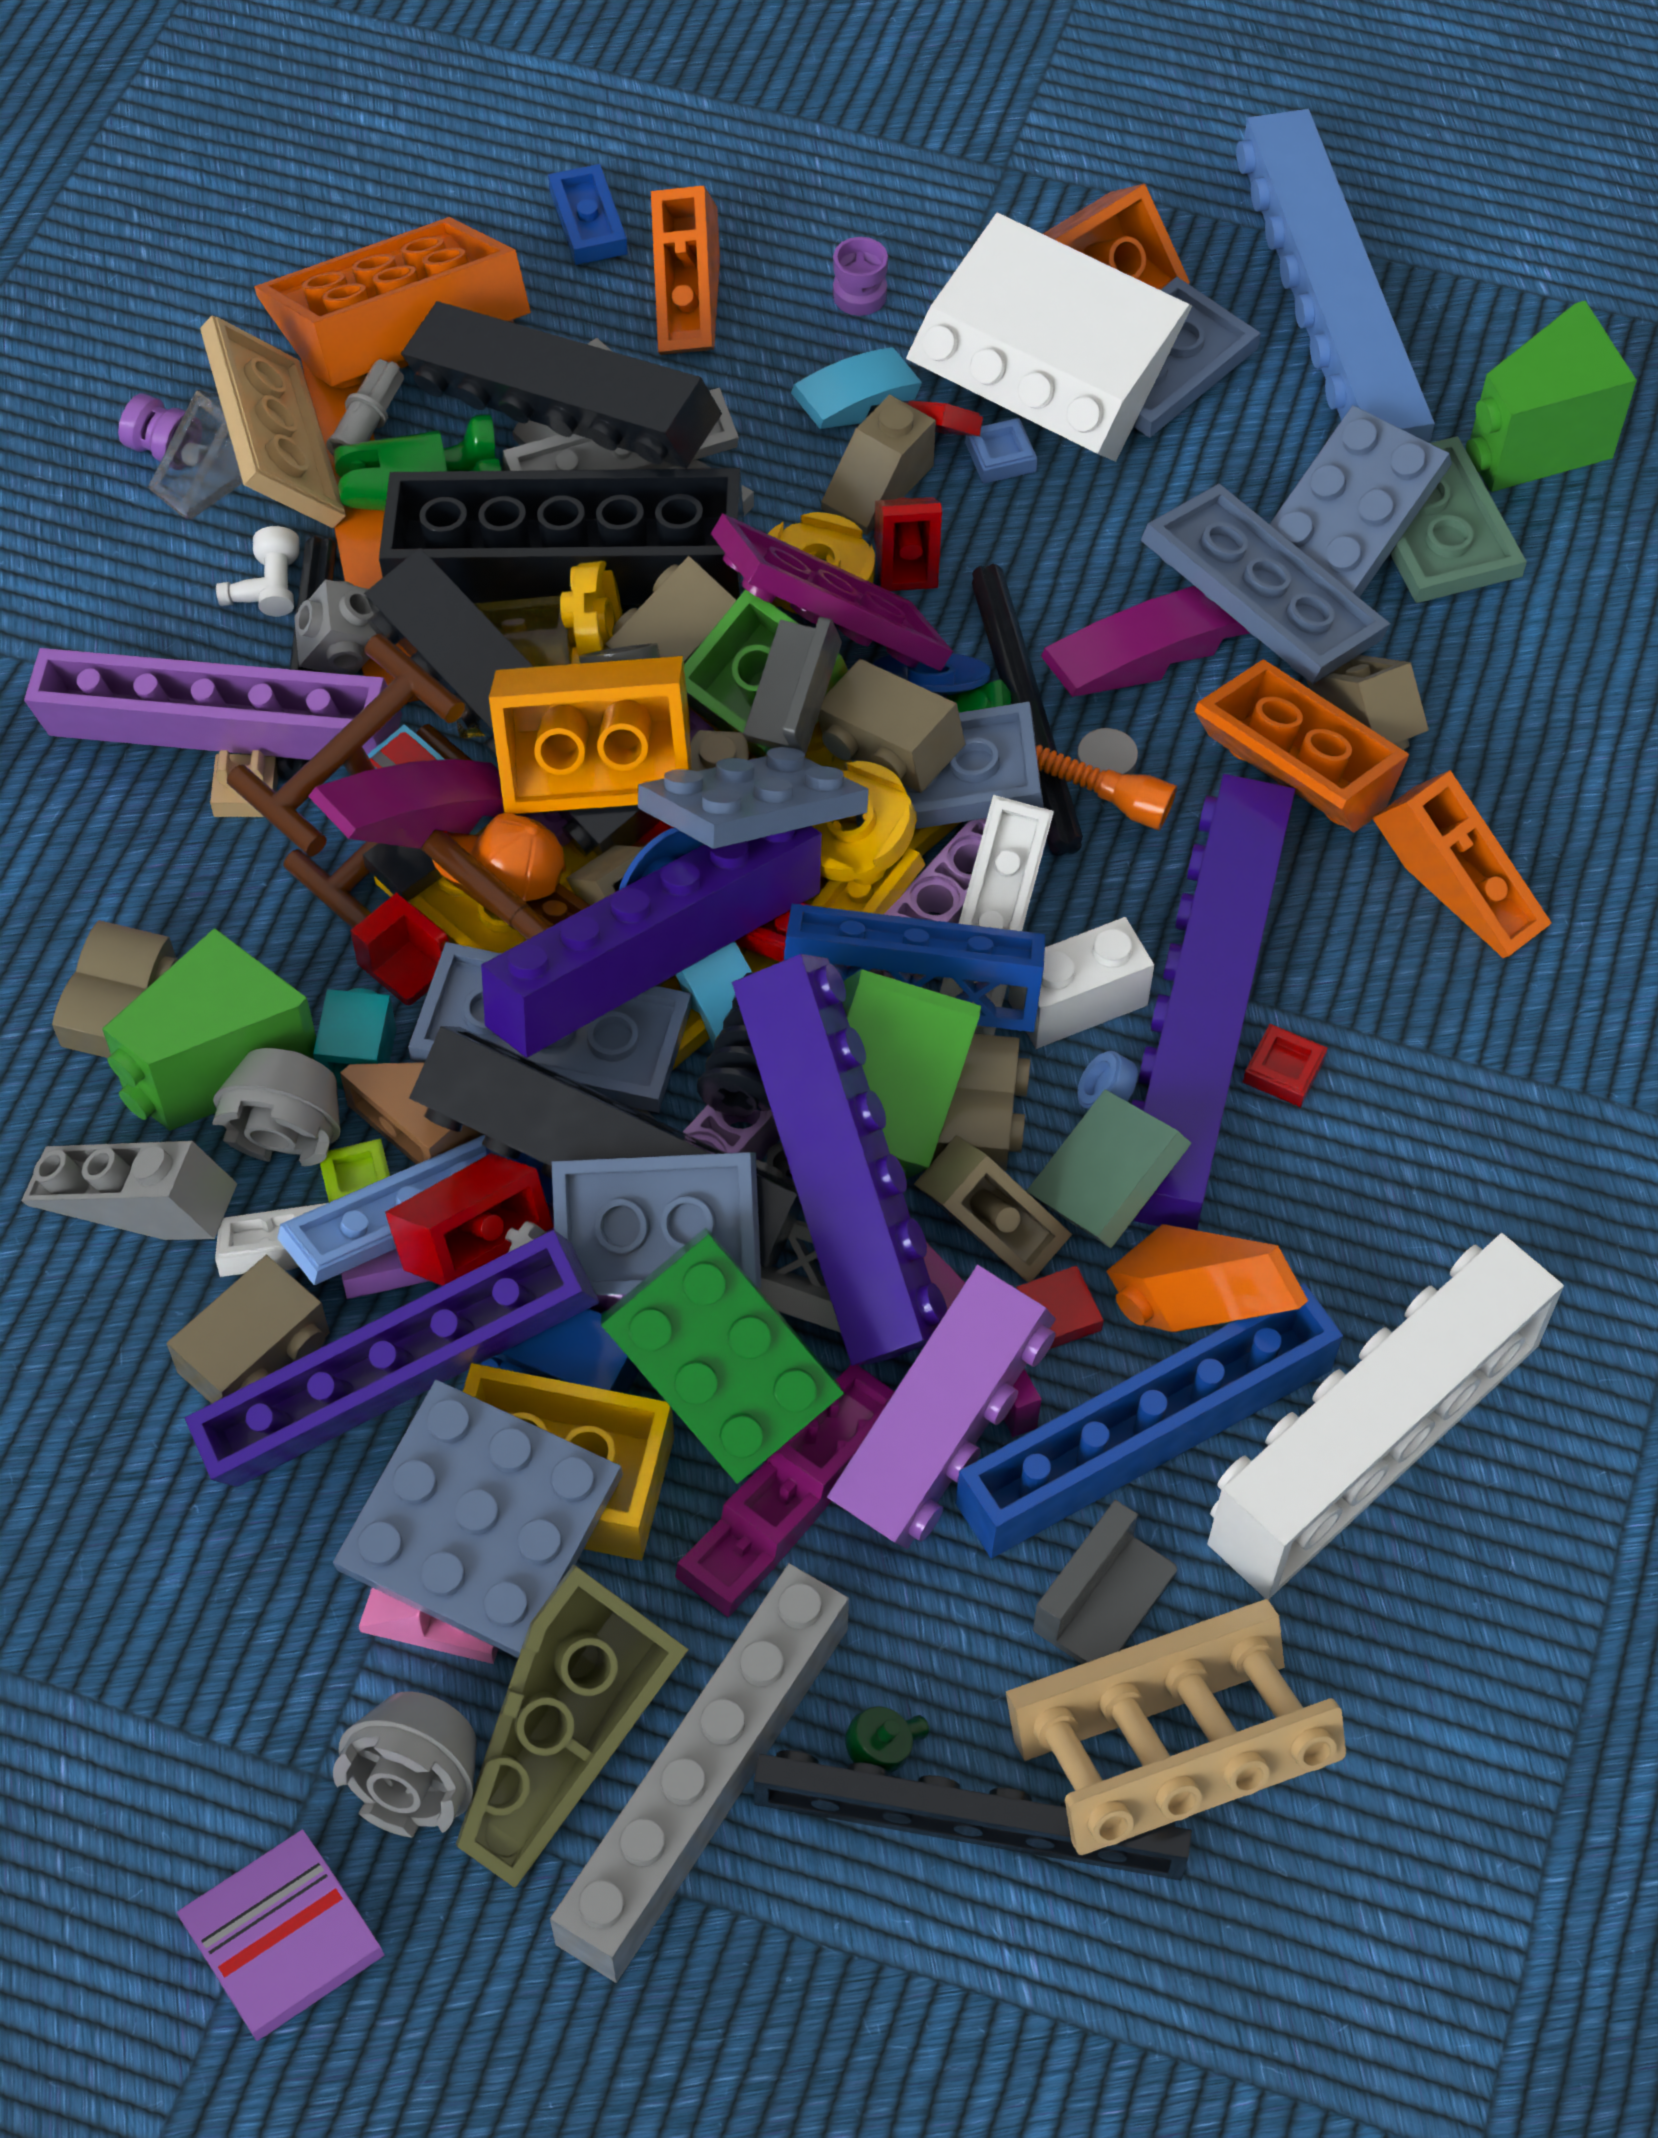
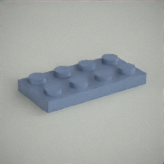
M1221 484L1215 485L1149 522L1141 538V541L1159 555L1166 564L1172 566L1202 591L1208 599L1220 606L1244 626L1251 635L1262 641L1286 661L1293 670L1301 674L1312 684L1382 641L1390 626L1386 619Z
M449 942L445 943L408 1046L411 1060L418 1062L426 1061L441 1026L461 1027L523 1056L485 1026L481 964L502 953ZM654 986L527 1059L629 1107L659 1113L692 1008L691 993Z

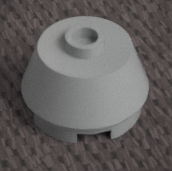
M260 1048L250 1051L213 1098L217 1110L212 1123L213 1125H223L226 1128L223 1141L234 1149L263 1161L270 1162L272 1152L277 1151L301 1155L299 1159L301 1166L316 1165L325 1160L330 1144L335 1142L340 1136L336 1077L323 1064L295 1051L276 1048Z
M419 1692L395 1693L343 1733L339 1742V1757L333 1767L335 1785L338 1788L341 1785L348 1784L351 1791L364 1802L358 1814L385 1831L404 1837H414L419 1826H438L441 1833H443L451 1826L455 1817H458L467 1810L472 1801L477 1750L476 1735L466 1718L448 1703Z

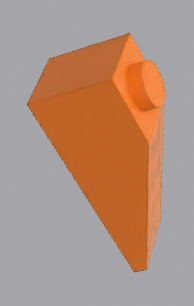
M704 185L651 191L658 352L660 355L714 350L720 268L718 208Z
M1451 770L1414 786L1372 817L1404 867L1502 958L1512 955L1552 924Z
M1165 1224L1160 1225L1106 1271L1118 1291L1116 1302L1130 1321L1140 1326L1144 1325L1169 1332H1178L1296 1310L1308 1302L1305 1293L1278 1245Z

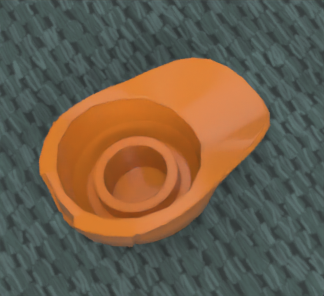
M513 813L498 814L487 825L481 835L446 833L525 902L541 899L554 893L562 873L566 871L563 848L555 834L550 829H546L540 822L526 816ZM433 860L435 868L441 875L450 881L460 884Z

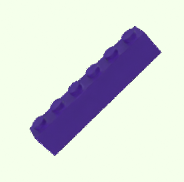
M809 826L715 849L704 844L481 964L485 1026L524 1057L528 1058L791 910L792 903L801 904L820 893L822 833Z
M799 954L733 981V989L851 1366L879 1363L924 1347L946 1314L947 1306L937 1285L931 1283L923 1257L927 1254L926 1239L919 1224L910 1217L903 1195L907 1187L905 1173L898 1159L893 1154H890L884 1136L883 1128L886 1126V1114L879 1097L870 1090L862 1065L866 1062V1052L859 1034L854 1028L849 1026L842 1004L846 999V989L840 973L829 963L828 958Z
M551 1230L186 1416L185 1421L210 1479L239 1487L429 1390L435 1379L445 1382L469 1370L471 1363L480 1364L600 1302L572 1243L555 1230Z

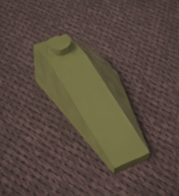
M574 1564L530 1622L473 1791L472 1801L468 1806L456 1841L459 1849L514 1888L517 1887L689 1650Z

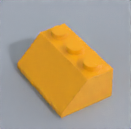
M683 656L495 671L489 694V704L504 813L521 814L638 805V784L663 779L665 773L671 770H692L689 709Z

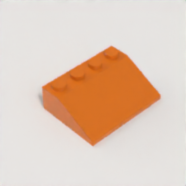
M451 217L254 286L257 298L311 373L331 387L334 386L336 388H347L360 384L366 378L365 374L369 373L374 362L380 359L387 362L393 361L400 368L408 366L409 364L401 352L436 301L514 323L513 319L531 313L516 250Z

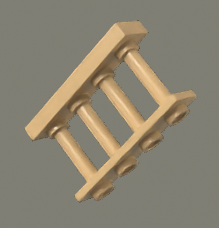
M1268 1599L1006 1691L1014 1743L1024 1761L1053 1751L1075 1790L1066 1795L1065 1805L1071 1841L1079 1855H1085L1098 1849L1115 1845L1128 1838L1178 1820H1183L1191 1815L1237 1798L1254 1794L1259 1790L1308 1772L1319 1770L1327 1765L1343 1760L1346 1756L1342 1710L1337 1702L1330 1698L1303 1708L1278 1671L1285 1668L1280 1620L1278 1613ZM1251 1680L1275 1718L1237 1732L1213 1693ZM1186 1704L1209 1742L1170 1756L1147 1717ZM1119 1727L1142 1767L1102 1780L1080 1741Z

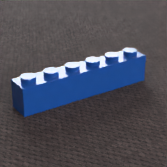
M1305 1283L1300 1285L1308 1299V1302L1300 1309L1234 1321L961 1469L958 1476L955 1504L990 1558L998 1556L1330 1372L1343 1339V1334Z

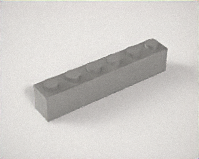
M788 1563L550 1917L556 1946L613 1982H618L755 1773L759 1754L766 1755L846 1634L848 1630V1597Z

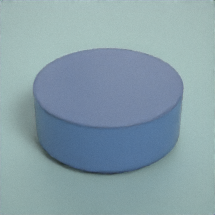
M1107 1051L1095 1057L1084 1070L1078 1084V1101L1080 1105L1089 1110L1104 1089L1128 1102L1137 1083L1138 1071L1136 1065L1115 1051Z

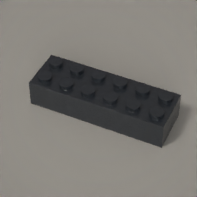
M740 468L390 472L379 552L382 576H386L406 558L421 548L475 606L560 605L561 593L571 591L570 572L573 566H577L580 563L605 561L607 563L605 570H612L615 576L621 605L643 604L654 593L653 586L656 580L667 568L674 564L680 565L689 556L737 600L741 596V574L723 561L725 552L713 538L711 532L722 513L744 523Z

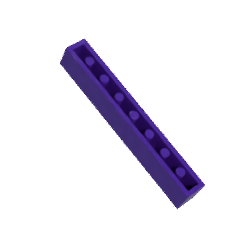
M1223 773L1218 797L1209 795L1205 797L1198 831L1209 833L1206 845L1194 843L1187 879L1197 881L1194 895L1182 893L1175 929L1186 931L1183 945L1170 943L1163 979L1173 981L1174 983L1170 996L1158 994L1150 1031L1161 1033L1158 1048L1145 1047L1138 1083L1149 1085L1146 1101L1136 1099L1132 1101V1105L1178 1130L1191 1142V1145L1133 1219L1135 1222L1158 1227L1165 1224L1192 1230L1198 1229L1295 788Z

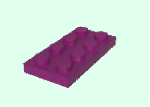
M723 513L712 530L711 535L725 552L723 561L743 576L744 579L741 585L754 596L770 603L774 601L776 596L791 603L790 607L797 614L817 624L819 617L832 619L834 623L839 625V630L851 640L867 647L871 644L872 640L886 646V651L893 658L912 668H916L918 663L921 662L941 671L951 656L952 649L911 601Z

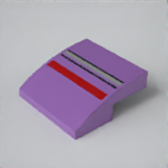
M303 1829L176 1912L256 2041H259L385 1956L359 1912Z

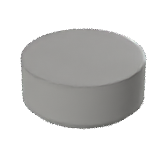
M1112 728L1096 729L1086 734L1079 743L1077 753L1079 763L1085 762L1086 766L1090 764L1093 766V769L1099 768L1100 772L1111 769L1121 774H1134L1136 770L1137 746L1129 735L1120 730Z

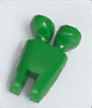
M479 414L472 417L467 425L463 440L451 447L443 448L441 433L439 430L339 446L333 453L335 470L341 477L338 482L341 503L344 506L362 510L385 511L390 472L501 471L500 461L498 458H495L494 428L490 414Z

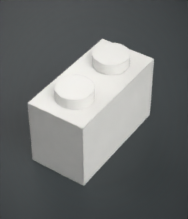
M1126 917L1045 947L1044 970L1034 1032H1026L1036 1049L1148 1006L1154 963ZM1010 986L1008 1001L1013 1009L1023 1010L1027 987Z

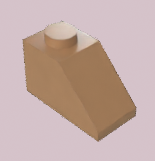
M425 1062L349 1064L340 1072L347 1105L415 1164H419L485 1135L466 1125H463L461 1132L437 1125L424 1117L428 1107L409 1099Z

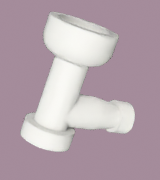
M270 526L258 530L253 536V553L255 558L264 565V577L246 579L233 584L230 582L217 583L216 594L219 605L228 606L233 605L234 602H258L259 610L266 615L280 617L291 613L294 609V596L288 590V566L295 562L299 556L300 540L298 535L293 530L281 526Z

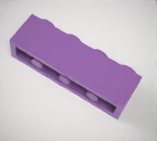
M977 1264L827 1498L906 1549L909 1548L914 1538L920 1542L925 1540L941 1517L943 1507L938 1504V1501L952 1480L958 1483L959 1471L978 1460L981 1449L975 1444L989 1422L998 1425L1012 1408L1018 1395V1390L1013 1385L1027 1364L1032 1367L1037 1366L1050 1349L1056 1335L1050 1328L1056 1318L1046 1307Z

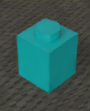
M354 988L349 991L327 989L313 1056L314 1060L323 1064L334 1074L337 1080V1089H344L340 1072L349 1064L390 1063L397 1030L390 995L378 994L364 988Z

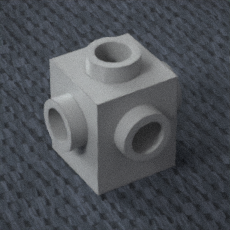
M325 579L309 600H305L301 604L298 613L294 616L299 667L328 673L355 675L370 659L365 653V646L376 633L368 622V619L374 614L364 594L368 590L367 588L354 586L346 581Z

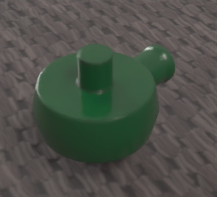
M881 1706L870 1707L852 1719L845 1736L846 1749L854 1763L877 1765L892 1773L906 1763L913 1747V1741L924 1739L928 1736L929 1725L927 1720L921 1715L914 1716L912 1719L905 1721L901 1715L892 1709Z

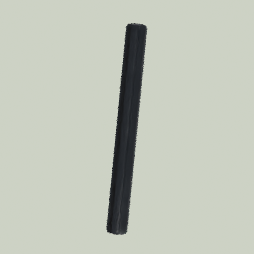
M994 563L987 567L978 566L972 573L974 578L972 586L999 678L1010 691L1011 704L1030 702L1036 747L1042 745L1043 750L1049 748L1050 753L1053 750L1057 752L1003 569ZM1043 769L1039 771L1044 809L1054 811L1047 835L1050 851L1057 856H1062L1066 853L1074 854L1081 849L1083 835L1065 778L1059 779L1058 775L1052 776L1051 772L1046 774Z

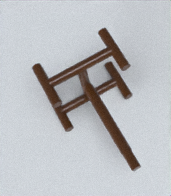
M376 634L369 639L365 646V653L395 679L287 783L275 792L243 764L232 769L227 777V784L300 848L288 854L283 863L284 868L352 929L371 914L349 892L370 873L364 865L363 854L378 843L366 841L330 876L310 858L317 855L324 848L327 841L326 836L298 813L296 809L309 798L308 796L316 786L322 785L342 765H344L350 776L375 769L362 746L414 696L418 697L447 723H453L458 720L465 709V704L383 634ZM431 724L423 725L416 732L419 737L445 760L461 759L473 761ZM434 830L420 848L508 926L517 930L527 940L551 927L524 900L444 831Z

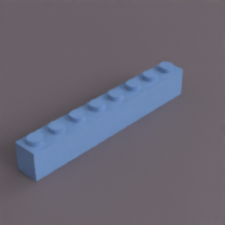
M1309 109L1247 117L1244 141H1239L1236 148L1238 168L1241 174H1248L1251 182V200L1254 210L1256 212L1262 211L1264 216L1268 247L1270 250H1277L1280 258L1282 284L1285 289L1291 288L1293 292L1295 316L1298 326L1306 328L1309 334L1312 363L1315 368H1321L1325 376V392L1329 407L1337 409L1342 421L1349 409L1354 405L1430 443L1435 423Z

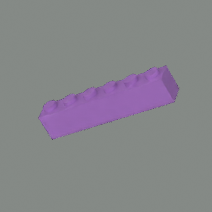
M39 648L24 701L49 736L219 752L221 750H228L230 753L252 754V750H259L264 756L311 760L388 685L383 677ZM401 711L396 713L362 746L366 754L370 753L399 729L402 717Z

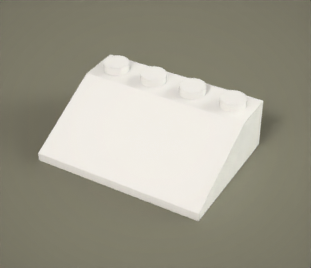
M997 212L930 306L906 359L1116 462L1192 305Z

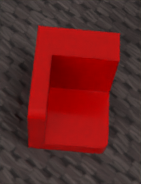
M398 893L392 895L350 930L357 965L408 1006L414 1004L428 992L446 942H449V938L443 930Z

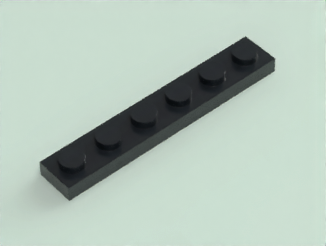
M783 1750L779 1751L776 1756L759 1754L754 1777V1802L757 1806L1180 1881L1182 1880L1189 1857L1192 1830L1175 1827V1822L1128 1838L1115 1845H1110L1085 1855H1079L1071 1841L1065 1802L1061 1803V1806L1032 1802V1797L1027 1793L1010 1788H995L990 1790L989 1794L960 1789L961 1786L958 1782L936 1775L921 1776L918 1778V1781L890 1777L886 1769L868 1763H852L847 1766V1769L821 1765L817 1758L800 1751Z

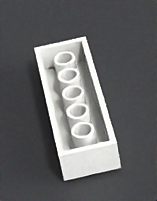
M1500 1233L1483 1250L1478 1245L1470 1247L1454 1264L1450 1271L1452 1278L1438 1291L1432 1285L1425 1288L1409 1305L1404 1314L1407 1319L1393 1332L1387 1327L1380 1329L1361 1350L1359 1358L1362 1361L1347 1374L1340 1369L1334 1371L1316 1390L1312 1398L1315 1403L1300 1417L1294 1412L1287 1414L1271 1430L1265 1440L1268 1446L1252 1461L1246 1455L1240 1457L1220 1478L1217 1486L1221 1489L1219 1500L1210 1512L1214 1520L1207 1545L1265 1599L1269 1600L1539 1346L1564 1285L1503 1233Z

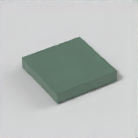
M1104 1089L1026 1192L1051 1211L1104 1245L1112 1248L1189 1148L1191 1142L1178 1130Z

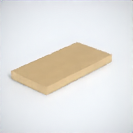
M212 315L201 326L200 331L243 485L334 528L346 516L345 509L340 501L338 486L300 360Z

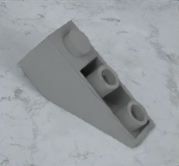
M193 1141L46 1146L41 1158L35 1165L33 1176L21 1201L29 1207L163 1240L215 1239L237 1183Z

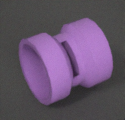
M854 237L841 242L836 247L833 255V270L835 274L833 282L834 302L840 310L850 315H870L880 310L887 298V281L885 276L888 270V254L886 248L880 242L867 237Z
M139 393L126 405L119 422L118 435L120 442L124 446L137 452L149 450L156 460L169 466L177 467L188 458L195 446L198 436L197 418L190 412L174 407L166 409L160 399L146 393Z

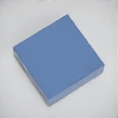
M1020 418L981 426L980 437L966 435L965 444L983 484L1036 472L1037 456Z

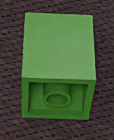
M1586 301L1573 304L1486 374L1481 398L1476 403V418L1471 438L1466 443V452L1491 492L1609 460L1614 456L1637 380Z
M215 928L102 1028L111 1053L107 1058L108 1064L119 1077L122 1089L119 1091L121 1100L139 1118L146 1120L151 1116L169 1131L216 1113L217 1109L213 1102L214 1095L250 1051L260 1048H276L295 1051L314 1059L313 1052L316 1043V1034L307 997Z
M861 969L843 981L846 989V999L842 1004L849 1026L854 1028L859 1034L865 1048L866 1062L862 1066L869 1088L879 1097L886 1114V1126L883 1128L890 1154H893L898 1159L904 1170L905 1177L908 1179L930 1167L980 1017L981 1005Z

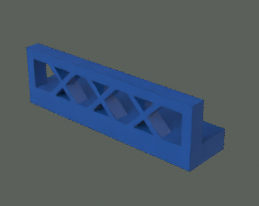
M792 903L786 933L784 960L799 954L828 958L829 963L838 970L843 981L861 969L866 971L871 969L887 970L896 980L922 987L935 977L952 978L963 990L954 998L981 1005L977 1026L1034 1032L1044 970L1045 934ZM1000 984L1027 987L1023 1010L996 1007L985 994Z

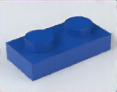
M597 164L548 174L549 191L575 265L627 255V238L601 165Z

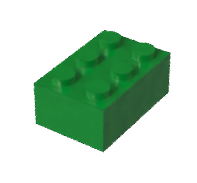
M706 1227L601 1315V1326L736 1484L741 1482L844 1394L837 1380Z

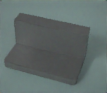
M819 617L815 628L780 619L743 732L747 742L770 748H795L803 751L806 756L842 644L832 619Z
M1116 1499L1036 1606L1033 1631L1081 1664L1123 1650L1175 1578L1177 1572L1175 1563L1134 1537L1138 1514Z

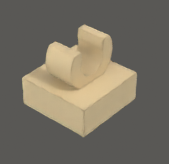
M221 750L219 754H216L210 800L213 816L264 817L227 784V777L232 769L243 764L272 790L277 792V757L264 756L259 750H252V754H229L228 750Z

